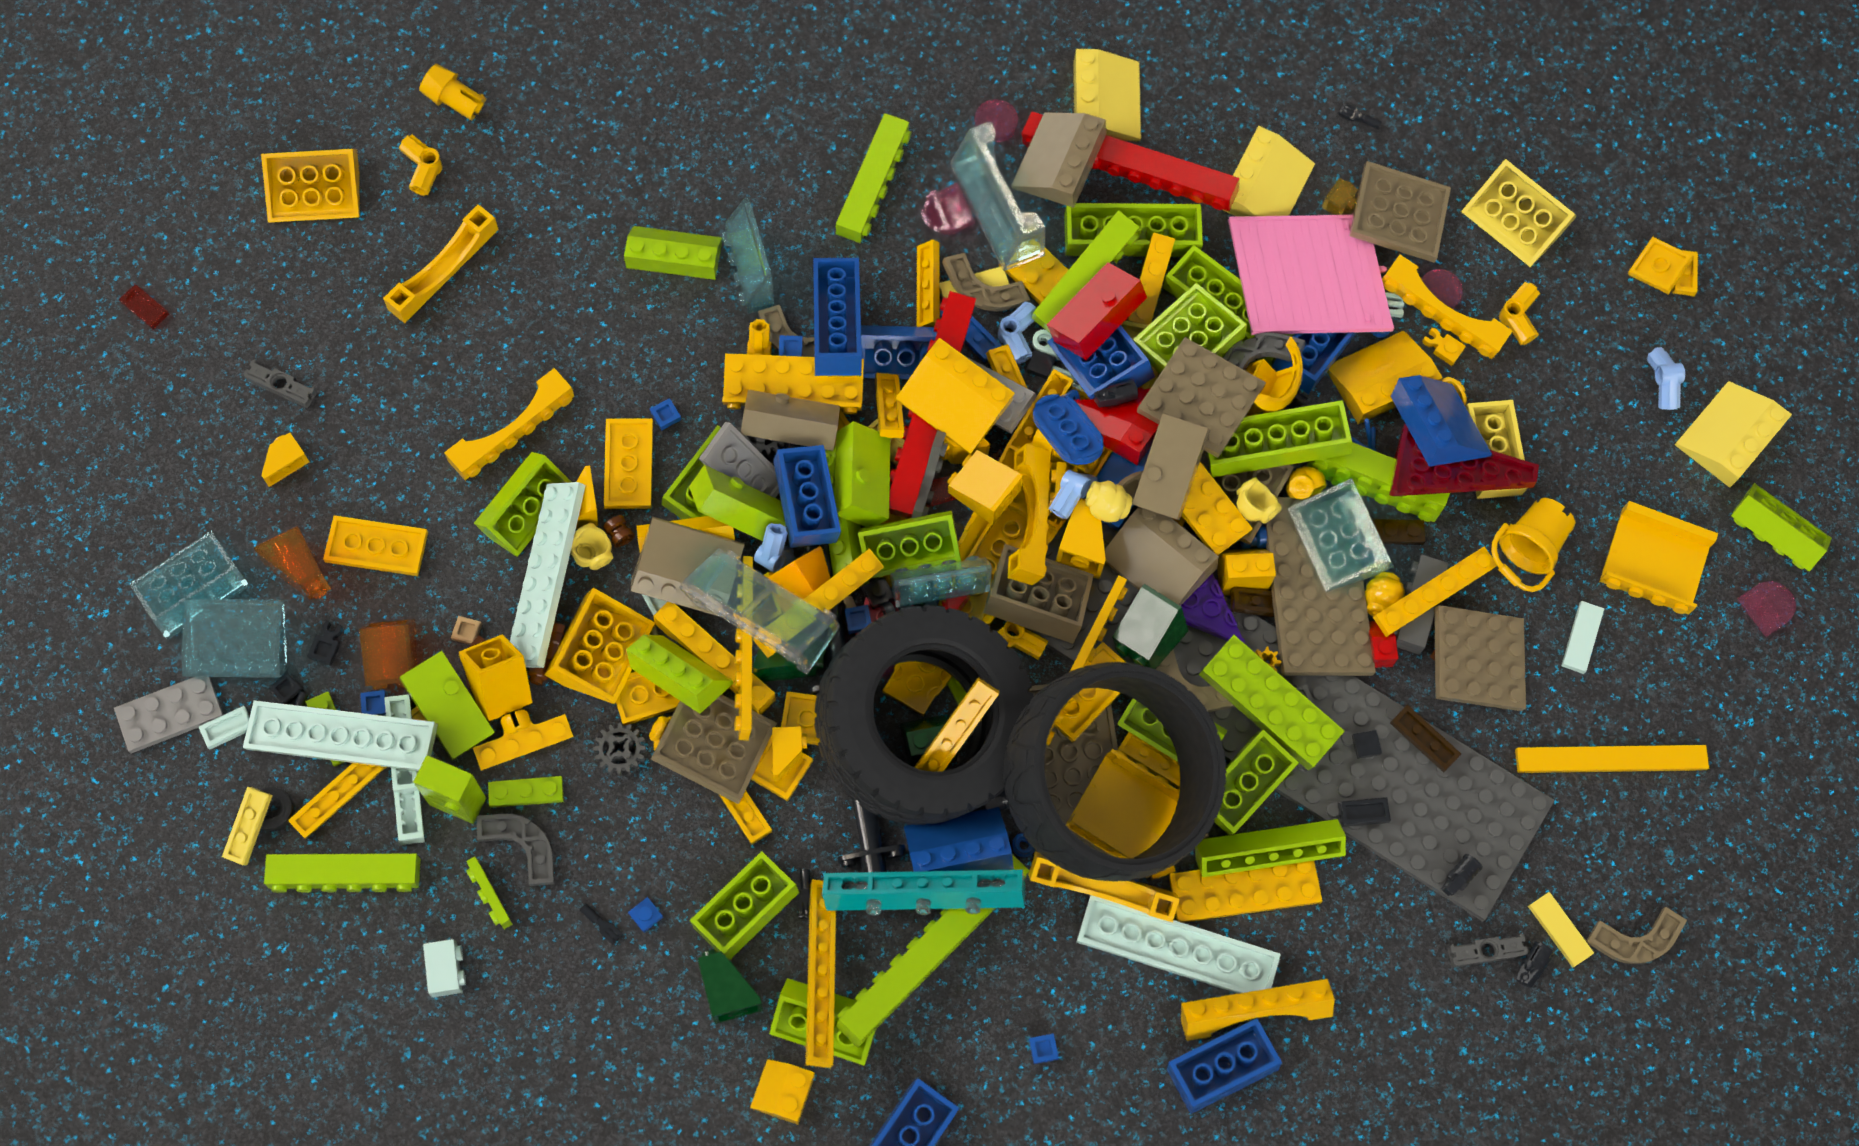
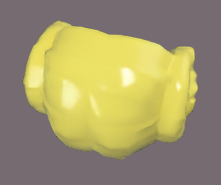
M1256 477L1244 482L1236 491L1238 495L1236 502L1238 511L1249 521H1261L1265 524L1272 520L1282 509L1276 496Z
M1109 480L1101 483L1094 481L1089 486L1085 503L1089 506L1090 512L1095 518L1110 523L1127 517L1131 510L1133 498L1130 494L1126 493L1122 485L1115 484Z
M588 523L575 531L570 553L577 565L589 567L591 570H599L613 559L611 552L612 544L602 529L596 527L593 523Z

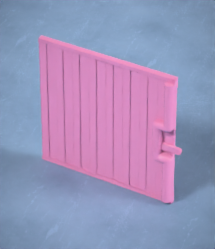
M1354 215L1229 217L1228 222L1251 335L1259 333L1393 332L1394 325L1381 273H1385L1387 268L1379 266L1373 243L1349 236Z

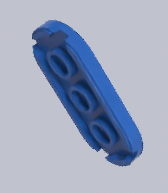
M1050 394L1036 402L1033 409V421L1064 461L1075 465H1085L1094 462L1101 456L1103 452V437L1075 400L1068 396L1064 398L1059 397V394Z

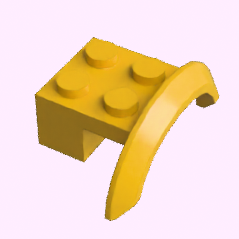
M1289 337L1285 345L1291 354L1292 367L1276 372L1265 359L1250 363L1245 369L1248 373L1266 382L1265 387L1257 396L1247 415L1261 413L1264 410L1272 412L1282 410L1297 395L1302 381L1303 362L1298 345L1292 337Z

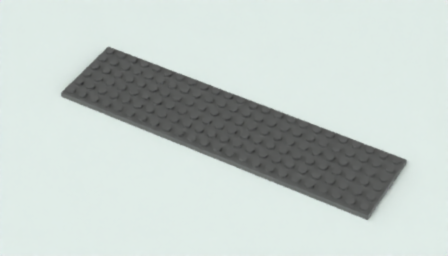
M1070 516L1048 545L1046 558L1056 561ZM1101 522L1104 549H1106L1118 532ZM1105 563L1100 579L1093 578L1082 627L1073 644L1026 627L1024 628L1048 640L1046 647L1074 664L1118 575H1121ZM1127 581L1125 587L1128 588V591L1123 601H1117L1115 608L1118 611L1112 622L1107 621L1104 628L1108 630L1102 642L1126 663L1135 664L1133 659L1128 656L1123 657L1115 650L1112 638L1139 592L1137 588ZM1224 596L1228 608L1231 609V600ZM1232 612L1241 636L1246 642L1245 645L1253 652L1257 649L1263 652L1266 647H1269V651L1273 653L1278 651L1276 657L1277 660H1280L1276 628L1256 615ZM1187 625L1189 631L1173 649L1178 668L1183 678L1190 684L1198 687L1211 686L1198 674L1227 641ZM1097 640L1094 648L1096 649L1102 642ZM1281 666L1275 667L1277 672L1292 686L1308 685L1313 704L1345 731L1312 769L1307 770L1298 763L1275 791L1322 821L1338 819L1340 825L1338 808L1340 801L1387 797L1391 817L1390 823L1342 827L1345 835L1479 920H1486L1555 800L1427 722L1461 753L1458 759L1443 773L1390 724L1404 707L1355 676H1286L1281 674ZM1121 693L1122 695H1124V696H1126L1127 698H1129L1130 700H1132V698H1131L1130 696ZM1236 707L1208 712L1215 723L1228 730L1222 740L1225 759L1229 762L1256 732L1261 730ZM1377 730L1382 754L1357 759L1352 735ZM1465 854H1470L1481 863L1482 870L1474 876L1473 880L1470 881L1463 891L1459 889L1454 895L1447 896L1441 890L1449 879L1447 874L1454 869L1455 865L1458 864Z

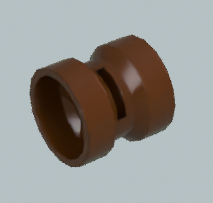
M623 515L615 516L603 525L605 532L611 535V542L616 548L628 544L635 537L632 529L626 526L627 521Z

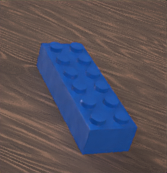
M813 258L815 376H861L862 346L859 258Z

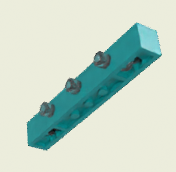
M1023 870L824 873L822 896L827 911L866 910L867 914L876 916L881 913V910L916 909V913L927 915L931 909H965L969 914H977L981 908H1025V880Z

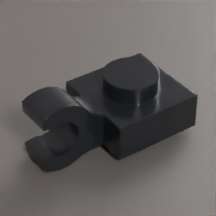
M885 577L863 586V591L872 609L880 607L883 616L896 611L891 603L894 601L895 596Z

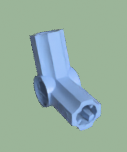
M1026 301L1010 316L1001 320L997 335L1000 342L1004 345H1009L1017 364L1024 363L1032 357V352L1022 332L1034 322L1031 317L1036 307ZM1009 328L1013 330V332H1007L1005 331V329Z
M1662 347L1655 348L1651 353H1648L1647 361L1654 369L1655 380L1659 385L1658 408L1668 410L1680 408L1681 383L1685 379L1684 366L1682 363H1674Z
M1068 470L1062 477L1061 489L1050 505L1049 510L1062 519H1068L1079 499L1086 496L1089 486L1092 482L1097 481V477L1091 474H1081Z
M773 523L767 525L763 543L757 549L754 556L755 562L773 573H776L796 559L794 550L784 546L787 537L785 526Z

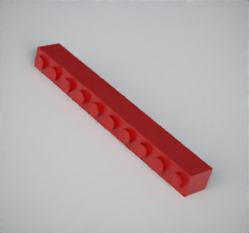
M1031 112L1021 133L1023 145L1028 148L1043 117L1042 114ZM1107 135L1091 168L1106 171L1112 176L1128 178L1134 183L1140 182L1149 185L1156 190L1168 191L1174 196L1189 198L1195 203H1205L1217 210L1230 211L1239 191L1238 177Z
M949 291L948 298L943 297L940 311H943L941 319L937 318L933 332H937L935 340H930L927 353L939 338L961 353L976 298ZM911 410L908 413V417L911 418L910 425L904 426V435L901 438L905 440L903 448L898 447L895 461H899L897 469H892L890 473V483L892 485L889 492V514L907 519L912 517L937 433L934 427Z

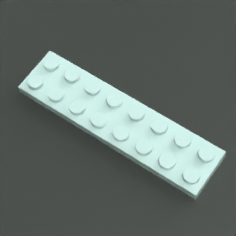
M580 482L547 484L544 492V499L510 642L524 656L526 668H544L586 485Z
M254 701L243 748L253 751L419 771L426 755L431 757L438 724L430 721Z
M1090 895L1077 943L1238 994L1272 988L1280 958V953L1175 920L1170 922L1149 916L1136 909Z

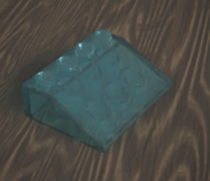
M745 197L726 221L725 233H722L724 245L730 248V252L727 253L730 266L734 265L736 269L733 277L735 285H740L742 292L738 293L741 306L746 305L747 312L750 313L773 307L774 297L772 275L750 198Z
M1352 478L1288 508L1326 592L1371 578L1394 567Z
M212 531L130 583L131 588L150 618L167 640L250 586Z
M971 556L966 558L965 561L947 560L942 562V565L932 566V564H924L919 566L918 569H897L895 573H890L895 606L897 608L990 592L991 564L985 557Z
M185 599L181 649L183 677L280 678L287 670L284 600Z

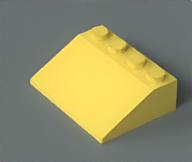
M1076 49L1074 58V113H1086L1106 119L1107 136L1123 141H1140L1139 62L1099 49Z
M1258 126L1233 176L1239 178L1237 196L1230 211H1223L1236 217L1289 216L1315 163L1280 135Z
M1506 159L1461 211L1529 267L1544 254L1576 218V215Z
M1728 381L1676 442L1675 446L1728 487H1731L1792 414L1774 400Z

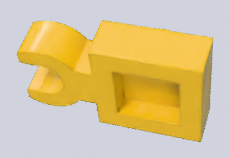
M1431 328L1429 334L1434 339H1429L1425 336L1422 343L1427 347H1435L1436 349L1433 354L1452 366L1466 346L1449 334L1444 338L1441 337L1437 329Z

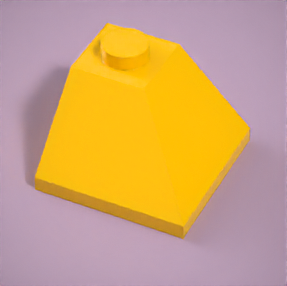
M585 466L576 481L586 485L576 529L588 523L598 526L590 466Z

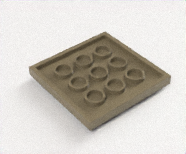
M1367 161L1363 169L1349 236L1434 263L1438 257L1451 187Z
M1185 337L1139 405L1137 412L1157 424L1160 423L1162 414H1166L1210 429L1211 431L1204 450L1219 458L1251 409L1257 396L1262 392L1266 382Z
M1440 605L1435 607L1436 699L1516 711L1525 710L1524 618Z
M720 695L701 714L679 701L651 760L739 804L772 735V727H775L777 723L752 710V730L749 739L738 740L739 731L734 730L735 716H739V708H735L734 700Z

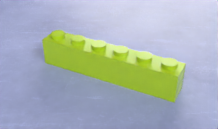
M884 113L836 222V235L859 243L862 242L864 236L867 237L869 235L872 225L870 221L872 217L876 218L880 205H878L880 198H885L888 189L886 184L888 180L892 181L895 174V163L901 161L904 152L902 147L904 143L908 144L912 132L909 131L908 121Z
M1118 210L1036 308L1031 318L1050 333L1047 327L1050 320L1107 262L1110 264L1115 262L1117 264L1125 254L1123 252L1124 248L1127 245L1131 247L1139 238L1137 232L1140 227Z
M834 446L833 451L825 450L834 498L836 446ZM839 516L840 536L837 543L829 544L833 576L862 554L858 536L859 528H861L860 524ZM869 580L862 586L869 584Z
M1338 819L1214 837L1203 839L1195 847V860L1202 877L1341 857L1346 856V835Z
M266 854L264 884L272 892L277 893L287 892V889H296L297 892L303 893L312 892V889H322L321 891L337 892V888H347L346 891L361 892L362 888H372L371 891L386 892L387 888H397L396 891L410 892L412 888H419L420 858L417 854Z

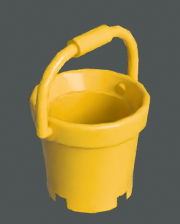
M1541 498L1539 502L1536 500L1515 524L1508 525L1504 523L1494 536L1491 553L1494 562L1499 567L1498 570L1514 586H1518L1523 591L1535 592L1541 590L1555 574L1553 569L1558 560V553L1575 527L1573 515L1570 512L1566 516L1562 512L1565 506L1549 498ZM1498 542L1506 557L1517 567L1537 575L1547 574L1543 581L1536 586L1523 584L1521 579L1499 559L1497 552Z

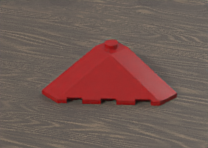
M1151 388L1137 389L1138 399L1116 406L1099 408L1094 399H1076L1077 404L1101 433L1103 446L1138 466L1152 446L1159 424L1137 412L1139 405Z

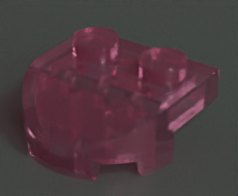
M957 182L938 193L933 190L926 196L927 201L924 208L921 209V215L925 224L933 231L943 235H952L976 223L963 191Z
M1773 581L1760 583L1737 598L1765 638L1786 625L1792 619L1796 610V601L1790 590L1784 585Z

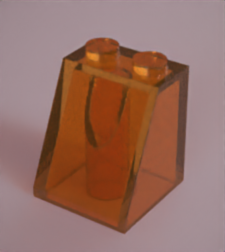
M298 526L253 547L268 569L309 600L320 598L327 591L331 590L308 541Z
M415 619L365 624L359 629L365 686H372L374 690L385 689L387 684H397V687H404L399 680L400 676L417 666Z

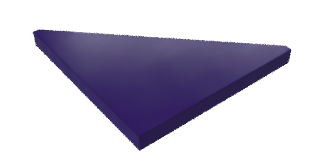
M1212 573L1181 605L1186 623L1225 641H1228L1235 635L1245 644L1246 642L1241 636L1231 609L1228 608L1217 579L1215 580Z

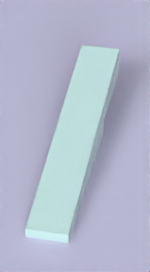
M409 694L384 697L386 716L412 719ZM391 768L399 844L423 843L425 838L420 791L413 783L418 772L415 770Z

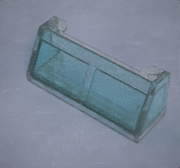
M989 121L969 129L950 163L1003 271L1045 256V226L1038 214L1034 212L1021 213L994 161L996 160V155L994 153L993 140L995 139L996 132Z
M718 548L682 582L679 588L693 604L701 609L703 607L707 611H712L781 654L787 661L790 660L792 663L797 664L796 668L805 674H808L840 628L835 620L836 615L827 609L819 610L739 561L740 557L731 550L725 552Z

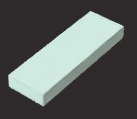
M1584 601L1579 603L1562 667L1582 674L1587 671L1604 608Z

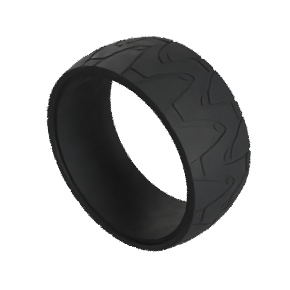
M1106 662L1072 670L1045 686L1030 700V704L1023 709L1009 736L1004 756L1003 779L1006 799L1011 814L1020 831L1024 833L1023 836L1043 857L1058 867L1080 877L1099 881H1132L1164 871L1177 864L1181 858L1186 857L1203 840L1214 824V819L1217 818L1225 792L1224 785L1226 784V762L1222 741L1217 733L1216 725L1205 706L1190 690H1187L1186 686L1161 671L1125 662ZM1085 688H1102L1117 691L1130 696L1147 707L1164 726L1177 754L1180 769V792L1175 813L1161 837L1150 848L1132 859L1109 856L1081 841L1062 821L1052 803L1047 788L1044 762L1046 743L1051 727L1066 703Z

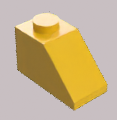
M291 433L277 437L269 445L262 471V477L269 487L309 463L305 453Z
M801 726L772 727L774 781H779L802 757V749L807 748V734H802Z

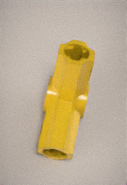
M407 135L402 140L399 149L418 165L409 188L418 195H428L436 176L440 174L443 168L439 154L435 149L429 148L414 135Z
M1526 282L1505 303L1499 314L1500 321L1512 330L1520 345L1530 343L1539 335L1525 312L1540 295V292L1535 285ZM1508 310L1513 311L1516 315L1511 314Z
M756 319L754 322H750L747 354L771 355L772 342H769L770 324L766 323L763 319Z
M1008 621L1003 628L997 631L1008 642L1007 646L1009 648L1015 647L1039 660L1048 643V640L1025 629L1023 626ZM1007 631L1014 632L1016 636H1011Z

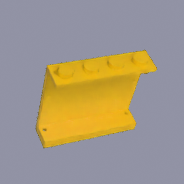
M1629 501L1622 508L1599 582L1606 584L1611 589L1626 591L1632 597H1642L1650 600L1654 605L1667 606L1676 613L1689 615L1697 607V604L1693 603L1709 548L1716 542L1718 533Z
M1111 749L1104 756L1067 821L1066 826L1111 856L1132 859L1151 847L1149 842L1152 832L1158 834L1159 837L1165 832L1175 813L1180 789L1169 785L1165 778L1150 773L1143 764L1134 763L1128 759L1124 752Z

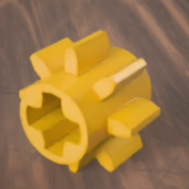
M1266 647L1263 652L1257 649L1255 653L1264 661L1268 660L1270 662L1268 665L1277 672L1275 667L1280 666L1282 661L1277 660L1278 651L1273 653L1269 651V647Z

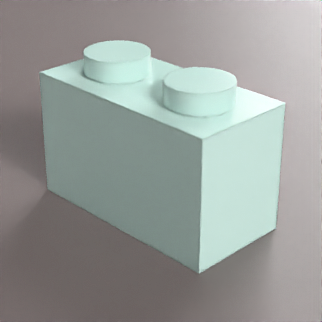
M454 939L423 944L428 994L433 998L463 993L462 985H466L464 970H460L459 961L463 960L461 945L457 946Z

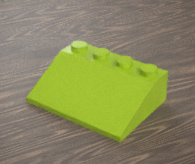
M1195 283L1139 333L1133 341L1148 358L1155 370L1161 374L1185 337L1224 358L1225 354L1234 344L1245 339L1247 324L1200 285Z

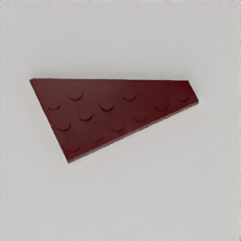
M1404 424L1389 495L1408 496L1534 488L1537 482L1539 465L1490 450L1492 453L1491 457L1429 467L1408 427Z

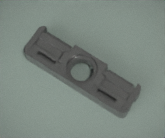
M255 359L249 364L251 369H246L244 372L248 382L305 408L310 406L317 394L314 386L309 388L296 381L295 377L275 368L273 371L259 365ZM278 379L286 380L287 383L283 388L278 389L274 387Z
M1520 933L1517 937L1502 939L1493 937L1475 940L1471 944L1458 946L1452 944L1448 947V953L1452 967L1457 968L1523 957L1528 954L1527 946H1524L1525 936ZM1483 944H1489L1493 947L1494 955L1492 957H1487L1482 953Z

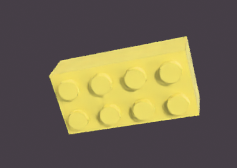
M1513 400L1467 404L1466 409L1490 450L1525 460ZM1527 488L1476 491L1477 499L1523 495Z

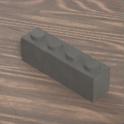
M1421 554L1419 559L1413 561L1410 567L1409 574H1412L1411 582L1407 581L1404 588L1405 595L1407 596L1446 571L1449 563ZM1437 605L1394 632L1397 648L1421 654L1426 646Z

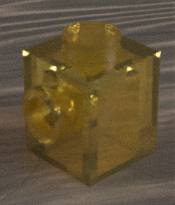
M1339 178L1325 197L1322 208L1333 215H1343L1347 209L1351 211L1357 202L1355 196L1358 189L1351 182Z

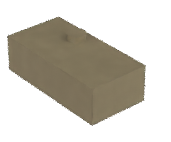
M748 389L740 433L746 436L803 446L824 445L825 450L833 451L840 406L789 397L784 393L771 394Z
M1162 414L1132 504L1180 520L1211 430Z

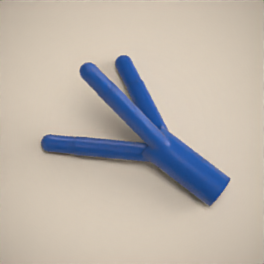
M1366 418L1364 421L1369 447L1352 436L1351 439L1353 443L1376 451V428H1370L1369 419Z

